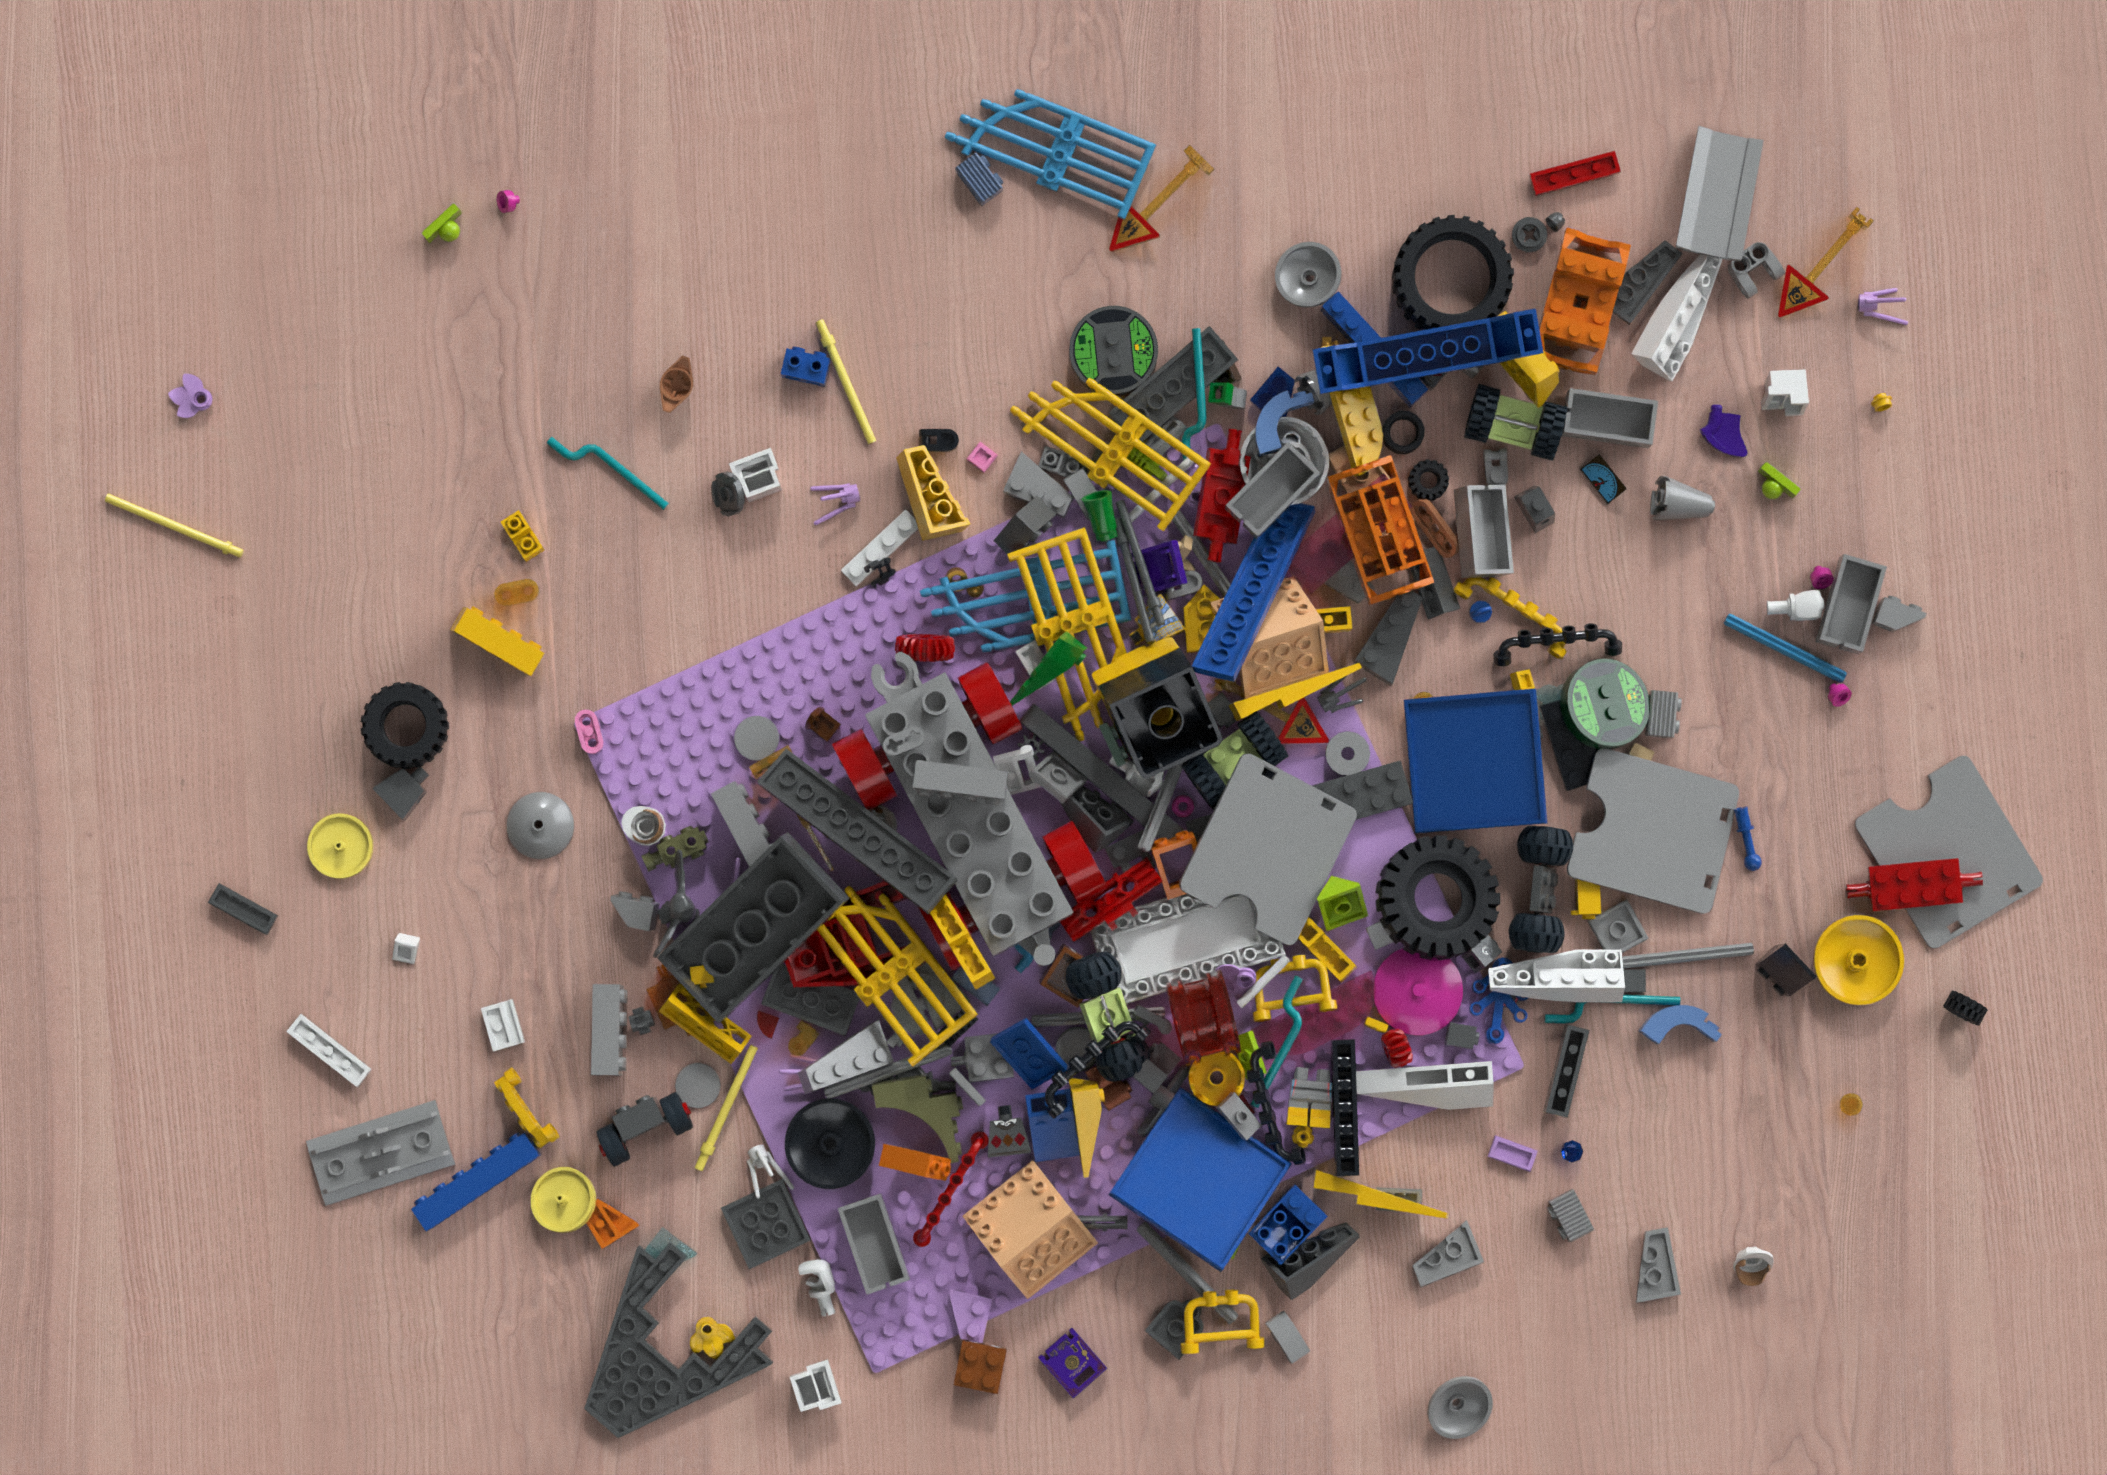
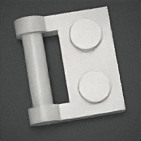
M1025 745L1019 750L993 756L997 770L1008 772L1006 787L1011 795L1041 787L1031 777L1029 780L1024 781L1018 762L1024 759L1029 773L1036 767L1033 758L1034 751L1031 745Z

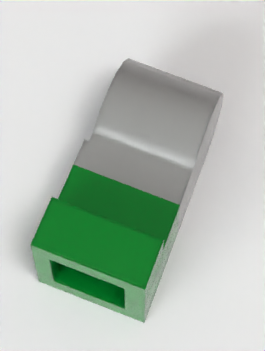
M1210 383L1208 403L1232 409H1245L1247 390L1239 389L1230 383ZM1217 389H1219L1221 393L1220 399H1216L1215 397Z

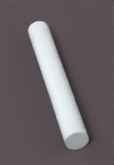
M1283 955L1237 1001V1004L1241 1008L1248 1004L1290 960Z

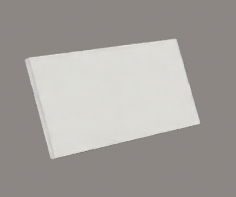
M1189 894L1170 900L1163 898L1134 907L1139 913L1134 917L1128 911L1116 919L1114 922L1118 928L1114 931L1110 929L1106 921L1090 931L1096 952H1109L1120 964L1121 982L1118 987L1122 991L1126 1004L1217 977L1219 975L1215 972V969L1221 965L1231 964L1238 968H1244L1286 955L1281 942L1253 928L1256 921L1255 907L1251 900L1242 894H1233L1224 898L1217 908Z

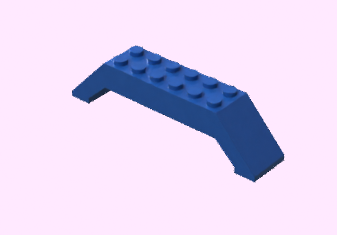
M1536 308L1373 340L1312 349L1320 394L1371 387L1497 364L1543 353Z

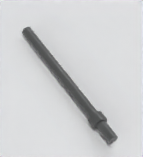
M1119 500L1116 502L1148 598L1146 602L1149 610H1152L1156 625L1161 626L1165 624L1160 608L1162 604L1160 598L1156 597L1125 501Z
M1116 518L1118 535L1115 537L1116 542L1121 548L1146 644H1151L1155 640L1130 551L1129 541L1121 518Z

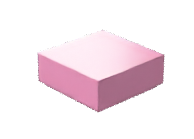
M979 442L966 460L985 473L998 455Z

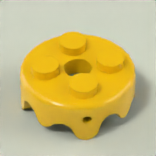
M1219 1049L1209 1050L1200 1054L1192 1063L1188 1076L1189 1085L1193 1094L1200 1101L1208 1105L1218 1106L1231 1092H1235L1237 1096L1241 1094L1245 1083V1071L1240 1061L1232 1053ZM1219 1071L1222 1073L1223 1080L1220 1084H1213L1211 1082L1210 1075L1212 1072Z

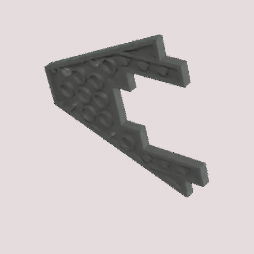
M669 1242L656 1258L641 1245L637 1247L584 1409L617 1438L762 1370L773 1363V1360L758 1348L771 1334L772 1329L757 1316H754L711 1366L693 1352L678 1369L645 1340L659 1324V1321L643 1307L687 1258V1255L672 1242Z

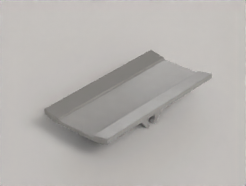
M1698 126L1676 248L1729 261L1741 262L1764 140L1739 137Z
M436 1100L306 1141L326 1206L455 1165Z

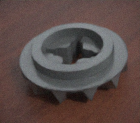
M1523 218L1513 227L1512 241L1518 249L1526 253L1536 252L1541 249L1547 240V229L1537 218ZM1535 228L1533 234L1535 240L1528 239V241L1524 242L1526 236L1524 231L1530 232Z

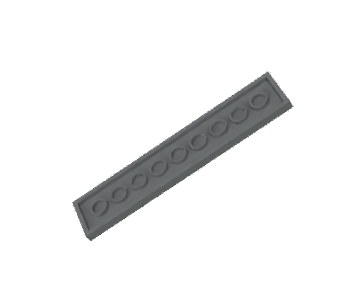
M788 749L781 753L757 781L760 787L927 914L933 910L956 883V876Z
M1401 760L1312 785L1353 807L1357 813L1356 820L1413 804ZM1323 799L1321 806L1331 811L1334 804ZM1212 814L1185 822L1188 832H1193L1197 844Z

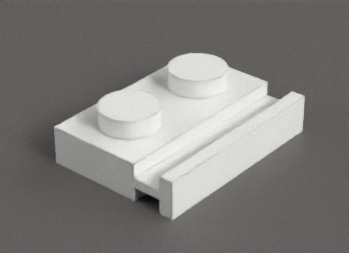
M513 999L481 1008L493 1052L525 1043Z

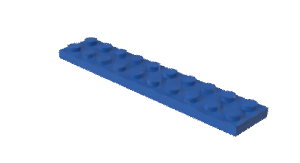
M1302 503L1289 506L1257 540L1253 538L1192 664L1195 673L1235 682L1316 512L1315 506Z

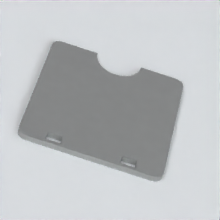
M1611 749L1597 750L1594 754L1586 790L1593 792L1601 800L1604 806V819L1601 825L1592 832H1575L1573 852L1567 865L1568 875L1578 880L1693 912L1708 913L1713 906L1735 814L1734 809H1736L1738 802V787L1728 782ZM1722 808L1729 809L1726 822L1720 821ZM1706 875L1713 876L1710 889L1704 887Z
M1243 754L1239 758L1179 881V887L1183 892L1214 908H1217L1224 898L1233 894H1242L1248 897L1256 911V921L1253 928L1285 945H1292L1297 941L1356 820V810L1252 754ZM1264 768L1275 773L1272 779L1262 775ZM1323 799L1334 804L1331 811L1321 806Z
M1959 756L1927 775L1931 783V795L1926 805L1918 810H1905L1897 806L1889 798L1859 816L1855 821L1858 833L1879 866L1959 858V867L1962 874L1982 872L1983 877L1974 878L1973 880H1983V886L1963 887V903L1905 908L1924 941L1931 948H1938L2040 887L2043 882V877L1973 762L1967 756ZM2017 885L2021 891L2009 898L2006 891ZM1958 920L1962 927L1950 934L1947 926Z

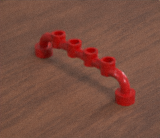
M978 1131L972 1135V1145L968 1152L962 1156L960 1166L950 1176L947 1188L939 1195L938 1203L933 1211L927 1215L923 1228L918 1229L913 1235V1241L917 1246L925 1247L930 1243V1232L939 1223L940 1215L945 1207L951 1203L953 1193L963 1183V1177L968 1168L974 1164L978 1151L988 1145L989 1138L986 1133Z

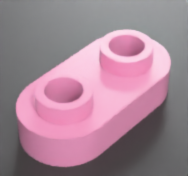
M581 710L575 716V726L581 747L589 754H596L602 750L604 745L597 716L590 710ZM586 717L591 720L587 726L583 725V719ZM595 739L597 742L596 746L590 747L589 741Z

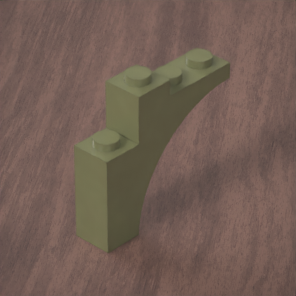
M925 1074L872 1083L876 1108L900 1109L919 1117L940 1137L946 1148L948 1158L951 1159V1163L959 1162L958 1156L962 1155L960 1142H955L954 1134L958 1133L956 1120H952L951 1117L960 1116L959 1110L963 1109L961 1096L957 1097L955 1091L929 1096V1093L933 1092L931 1079H926Z

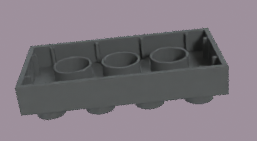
M787 832L780 836L657 958L719 1024L850 898ZM704 966L706 971L714 976V982L706 983L707 988H700V984L695 985L691 981L690 967Z

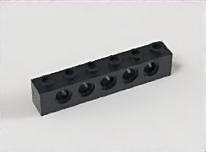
M1355 1039L1331 1040L1335 1176H1359Z

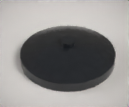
M820 1099L807 1104L792 1118L785 1135V1153L792 1170L804 1182L822 1189L842 1188L858 1180L869 1168L875 1152V1136L870 1121L859 1108L840 1099Z

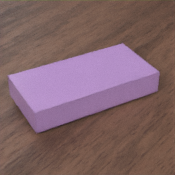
M1495 1135L1487 1157L1531 1172L1538 1151Z

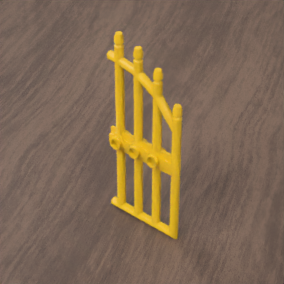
M1091 378L1087 379L1086 384L1089 388L1094 389L1095 392L1078 394L1073 393L1067 387H1063L1060 382L1054 380L1051 387L1055 391L1060 392L1064 398L1052 403L1031 391L1028 394V398L1042 408L1033 418L1022 412L1018 407H1011L1010 412L1026 424L1022 429L1024 432L1030 434L1032 430H1035L1088 468L1090 472L1087 476L1104 489L1110 484L1160 520L1157 527L1163 532L1211 465L1206 459ZM1108 400L1129 416L1123 425L1120 426L1087 402ZM1074 403L1116 435L1108 445L1059 409ZM1051 414L1103 452L1102 455L1094 463L1040 424V422ZM1147 429L1196 463L1199 467L1193 476H1189L1140 441L1144 432ZM1134 447L1186 484L1179 495L1127 459ZM1121 465L1173 502L1166 514L1114 477Z
M1085 527L1007 554L1009 562L1017 561L1037 623L1031 625L1037 646L1044 644L1048 652L1053 645V641L1057 640L1066 631L1075 637V633L1087 630L1100 669L1106 666L1107 662L1095 626L1108 623L1116 647L1111 663L1115 662V658L1127 653ZM1080 539L1100 601L1087 605L1067 542ZM1059 546L1079 606L1078 609L1066 612L1046 553L1047 549ZM1035 553L1038 554L1058 616L1046 620L1025 557ZM1083 661L1079 666L1075 664L1087 702L1076 709L1064 673L1056 677L1067 710V714L1061 716L1064 724L1071 722L1073 731H1075V737L1079 742L1085 740L1079 716L1090 710L1095 726L1099 728L1103 724L1097 705L1101 700L1098 689L1093 693Z
M847 886L844 891L851 898L854 905L841 906L828 920L834 917L837 918L876 969V972L865 979L826 926L823 924L817 931L859 984L854 988V991L867 1007L872 1003L876 1006L913 1056L908 1059V1062L914 1067L978 1014L898 909L890 902L888 896L885 894L879 896V900L885 906V909L865 905L862 899L856 895L855 890L851 886ZM862 914L894 957L883 965L846 915ZM875 916L895 921L911 943L901 951ZM924 961L928 963L965 1011V1014L958 1020L954 1021L915 970ZM907 975L948 1026L938 1036L898 985V982ZM888 990H892L930 1040L922 1049L917 1047L880 997Z

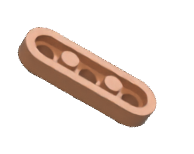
M1420 498L1413 502L1410 508L1411 515L1439 554L1445 558H1451L1459 552L1458 538L1431 501L1426 498Z

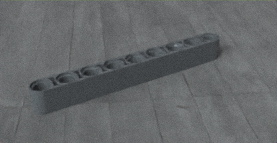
M1032 704L1019 719L1020 723L1145 827L1154 804L1038 706ZM1165 814L1156 837L1158 839L1167 838L1168 840L1175 837L1176 833L1185 830Z

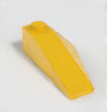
M1071 1078L1069 1080V1088L1075 1116L1083 1176L1087 1178L1089 1177L1102 1112L1101 1102H1105L1103 1088L1099 1089L1097 1081Z

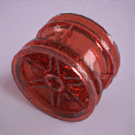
M1220 969L1216 970V975L1211 976L1210 972L1205 973V979L1183 984L1182 980L1179 979L1176 980L1177 985L1171 986L1170 982L1165 983L1185 1066H1190V1061L1196 1060V1063L1199 1064L1201 1063V1057L1224 1052L1225 1057L1230 1056V1051L1235 1050L1236 1054L1241 1053L1235 1018L1225 980Z

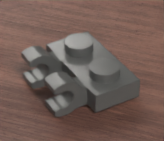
M1144 830L1105 848L1114 869L1121 867L1124 873L1131 868L1129 862L1139 857L1142 860L1147 857L1152 866L1155 867L1149 852L1141 851L1138 848Z

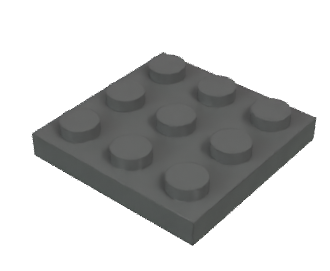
M783 1179L760 1189V1198L758 1199L755 1196V1192L721 1207L749 1269L811 1241Z

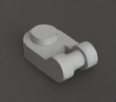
M1500 448L1499 451L1484 449V470L1487 485H1505L1508 481L1506 448ZM1492 460H1499L1500 466H1492Z
M1186 571L1188 583L1181 585L1179 590L1174 588L1166 590L1164 594L1166 601L1198 592L1202 586L1201 575L1196 571Z

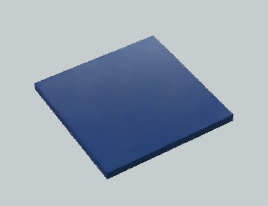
M1536 688L1404 700L1415 833L1547 823Z
M1180 1087L1108 1195L1222 1272L1292 1163L1283 1159L1253 1136L1247 1141L1243 1140L1221 1114Z

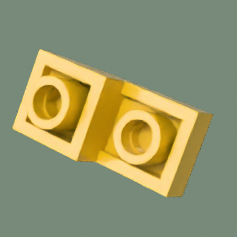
M519 510L501 521L502 526L526 562L545 551Z

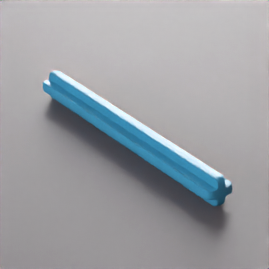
M1728 614L1724 621V625L1839 683H1842L1846 678L1847 673L1732 614Z

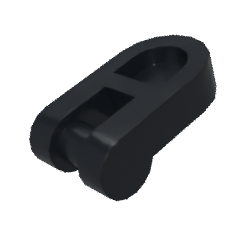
M919 429V437H921V445L919 446L925 445L929 453L951 452L959 444L957 433L951 429ZM930 437H937V444H930Z

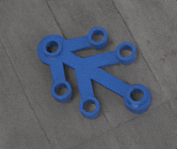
M1499 958L1493 963L1492 968L1512 964L1513 962L1508 958ZM1487 975L1481 980H1476L1472 984V991L1475 994H1481L1486 990V986L1489 985V976ZM1476 983L1482 985V991H1478L1475 988ZM1492 991L1479 1002L1472 1003L1469 1006V1012L1473 1016H1479L1484 1008L1494 1002L1492 1025L1486 1030L1485 1039L1489 1044L1496 1045L1504 1038V1031L1501 1028L1504 1004L1513 1014V1019L1517 1023H1523L1527 1019L1528 1014L1524 1009L1518 1007L1509 994ZM1516 996V998L1519 1001H1525L1528 999L1527 997L1522 998L1521 996ZM1474 1005L1479 1006V1013L1473 1011ZM1518 1012L1523 1013V1020L1517 1018ZM1492 1031H1497L1499 1038H1494Z

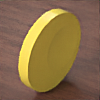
M332 814L321 819L313 827L308 837L307 851L312 864L322 874L337 879L350 878L360 873L370 862L373 854V838L368 827L358 818L348 814Z
M558 1167L547 1171L537 1180L531 1193V1209L534 1217L543 1227L557 1233H569L581 1228L592 1216L596 1205V1193L590 1179L582 1172L570 1167Z

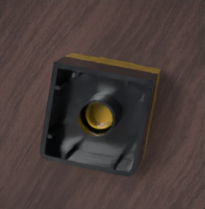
M1172 637L1162 639L1147 647L1143 645L1115 658V662L1092 673V678L1121 743L1142 777L1150 778L1217 747L1222 742V735L1193 667Z

